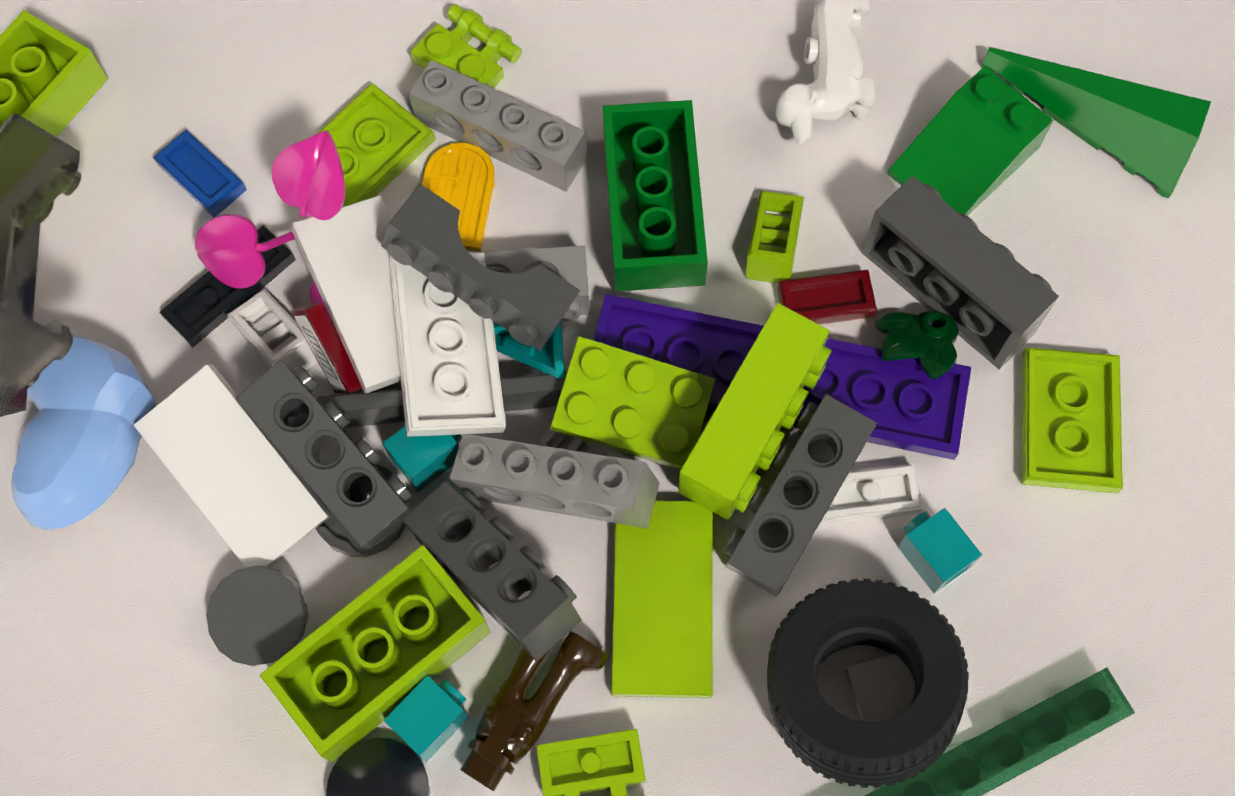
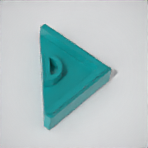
M562 321L540 352L532 346L523 345L516 341L509 331L499 324H493L497 352L555 378H565Z

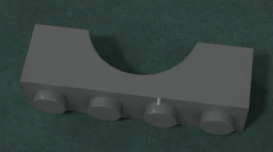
M419 184L389 221L381 247L386 249L390 256L398 263L410 265L428 277L430 282L439 290L450 292L469 304L471 310L478 316L493 320L508 330L516 341L523 345L532 346L540 352L570 309L580 290L541 264L519 273H503L483 266L467 252L461 242L458 231L460 210Z

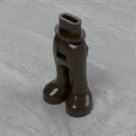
M570 631L565 638L547 675L530 699L525 697L529 685L537 671L549 657L551 650L561 640L537 662L523 648L521 649L510 672L488 703L477 726L475 739L470 740L467 744V747L472 749L460 769L462 772L488 789L495 791L504 774L508 772L512 775L515 768H513L510 762L517 764L537 742L572 681L582 671H599L603 668L609 656L573 631Z

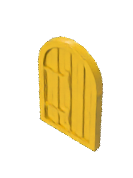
M466 142L451 143L440 148L430 157L423 174L422 185L460 210L458 231L461 242L466 250L481 252L493 189L495 188L494 164L490 156L476 145Z

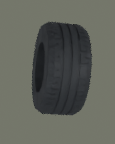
M857 578L851 579L850 582L844 580L838 581V584L831 583L826 585V589L819 588L815 590L814 594H808L804 601L800 600L795 604V608L790 609L787 613V618L781 621L780 628H777L775 632V638L770 645L771 651H769L767 665L768 700L771 715H773V722L778 728L780 737L784 738L785 745L791 748L795 757H800L804 765L812 767V770L817 774L820 772L824 778H833L837 783H848V786L855 787V785H861L863 788H868V786L878 788L885 784L886 786H892L895 782L900 784L909 777L914 778L918 776L919 772L923 773L928 769L929 765H933L938 760V756L943 755L956 733L968 694L969 672L967 671L968 663L967 659H965L964 647L960 646L961 640L958 635H955V629L952 624H948V619L943 614L940 615V610L935 605L931 606L929 600L919 598V594L915 591L910 592L907 590L908 588L903 586L896 587V584L892 582L883 583V580L872 582L871 579L863 578V581H859ZM868 645L881 648L891 654L895 653L908 667L915 682L914 698L905 711L887 720L864 722L848 718L830 707L818 692L816 677L819 666L828 656L846 647Z

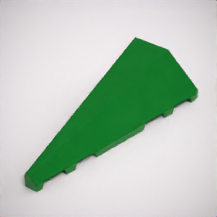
M989 47L981 67L987 66L989 69L994 70L1012 83V87L1021 95L1025 92L1043 105V112L1097 151L1102 147L1124 163V170L1133 176L1139 173L1158 187L1157 193L1168 199L1173 193L1199 139L1211 101Z

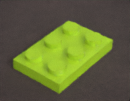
M578 336L550 430L681 470L698 441L715 379Z

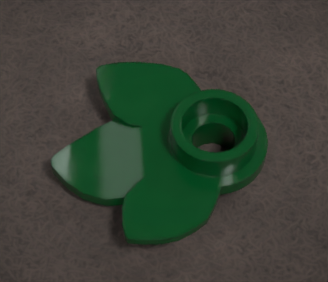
M927 311L919 315L893 312L882 316L874 323V327L877 330L886 334L881 349L883 361L919 358L922 369L931 379L943 376L954 366L957 352L953 344L957 339L959 329L956 321L949 315L939 311Z

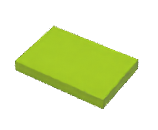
M373 83L365 88L318 132L329 131L337 148L345 181L343 207L376 197L436 140L434 131Z
M1025 348L1022 353V485L1119 493L1123 489L1120 355Z

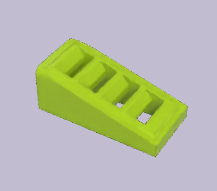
M760 190L747 256L746 278L777 284L779 281L791 280L804 196ZM766 211L792 214V217L766 214ZM760 243H762V244H768V245H774V246H781V247H786V248L765 246V245H760Z

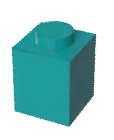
M405 425L382 444L392 462L415 490L419 492L454 465L459 449L457 442L462 437L460 434L407 437Z
M943 508L932 517L927 511H924L904 526L903 529L907 534L898 546L933 593H936L970 569L982 556V553L946 508Z
M427 675L383 721L427 762L469 718L460 707L467 699L447 679H444L437 685Z

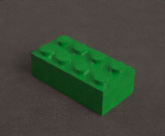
M692 100L602 106L615 292L705 286L708 259Z

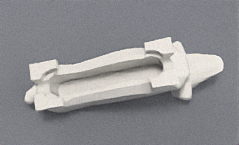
M820 0L814 5V17L811 25L812 37L807 38L804 50L805 63L813 64L814 82L809 85H791L780 95L776 106L778 122L781 125L791 127L798 145H804L810 139L813 118L834 121L838 120L848 111H852L856 118L864 120L868 114L867 106H872L875 101L874 79H859L863 71V59L854 34H859L861 31V15H868L870 12L869 0Z

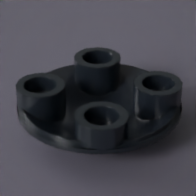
M373 738L355 744L339 757L330 772L326 796H430V786L426 769L421 759L412 749L393 739Z

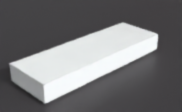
M915 464L850 471L819 526L920 514L924 508ZM789 482L783 488L786 500L793 505H804L810 499L808 488L801 482ZM778 525L779 531L784 530L780 525Z

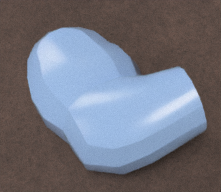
M35 326L27 329L14 342L9 356L12 379L20 390L35 403L40 411L25 426L17 449L16 463L12 472L11 486L13 500L24 518L32 526L48 530L64 528L83 520L103 505L114 493L134 465L139 442L142 438L133 425L155 408L156 402L142 374L127 356L94 340L51 327Z

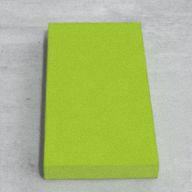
M655 501L648 529L616 523L612 696L712 699L713 512L694 501Z

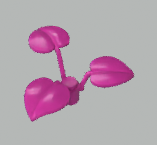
M322 131L308 139L286 147L277 155L272 165V181L277 194L283 202L290 206L300 207L299 213L302 217H314L323 221L330 220L338 214L345 200V181L342 164L329 131ZM224 214L211 219L200 228L195 238V250L200 261L215 278L227 286L242 289L255 285L265 273V260L260 252L294 240L295 237L291 231L267 242L258 243L257 229L250 219L237 214ZM313 283L310 288L311 303L322 304L333 324L316 284Z

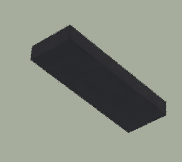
M264 225L257 230L258 243L276 238ZM284 244L268 251L260 252L265 260V273L255 285L242 289L225 285L208 271L159 313L193 348L228 318L229 313L257 294L296 259Z

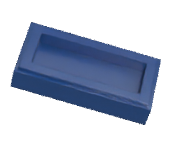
M187 130L182 132L153 157L157 165L213 218L247 190L244 183Z

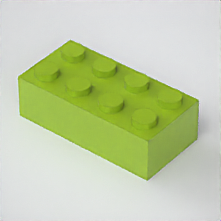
M25 10L0 35V200L108 80L90 49Z
M779 303L776 304L682 467L679 476L678 493L728 521L735 509L743 513L745 512L758 488L756 486L761 478L756 474L757 470L760 467L768 471L785 436L784 433L780 432L782 426L791 430L809 393L804 390V387L806 386L813 390L826 367V362L832 350L825 347L830 330Z
M422 545L259 676L319 755L333 763L345 751L381 724L427 675L432 680L437 678L488 636L491 631L482 615L426 547Z

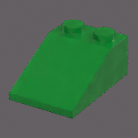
M984 66L955 92L888 169L887 174L901 186L913 175L922 184L935 188L943 201L956 212L968 216L1040 148L1053 119L987 66Z

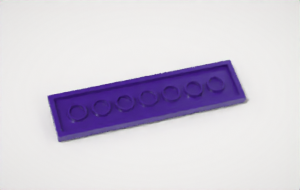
M605 294L594 341L714 378L715 382L707 410L715 411L764 326ZM827 339L825 347L832 350L814 389L804 387V390L809 393L793 427L798 428L796 425L810 402L819 406L825 394L877 422L867 441L868 443L951 460L956 459L960 447L971 367L954 364L943 376L931 379L922 369L919 358L883 361L881 349Z

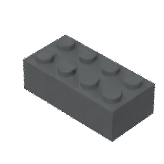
M913 175L874 213L861 253L929 311H939L952 317L958 325V335L999 370L1036 333L1059 297L1042 276L1029 272L1015 260L1008 248L1002 244L994 243L978 229L976 223L970 217L956 212L943 201L935 188L922 184Z

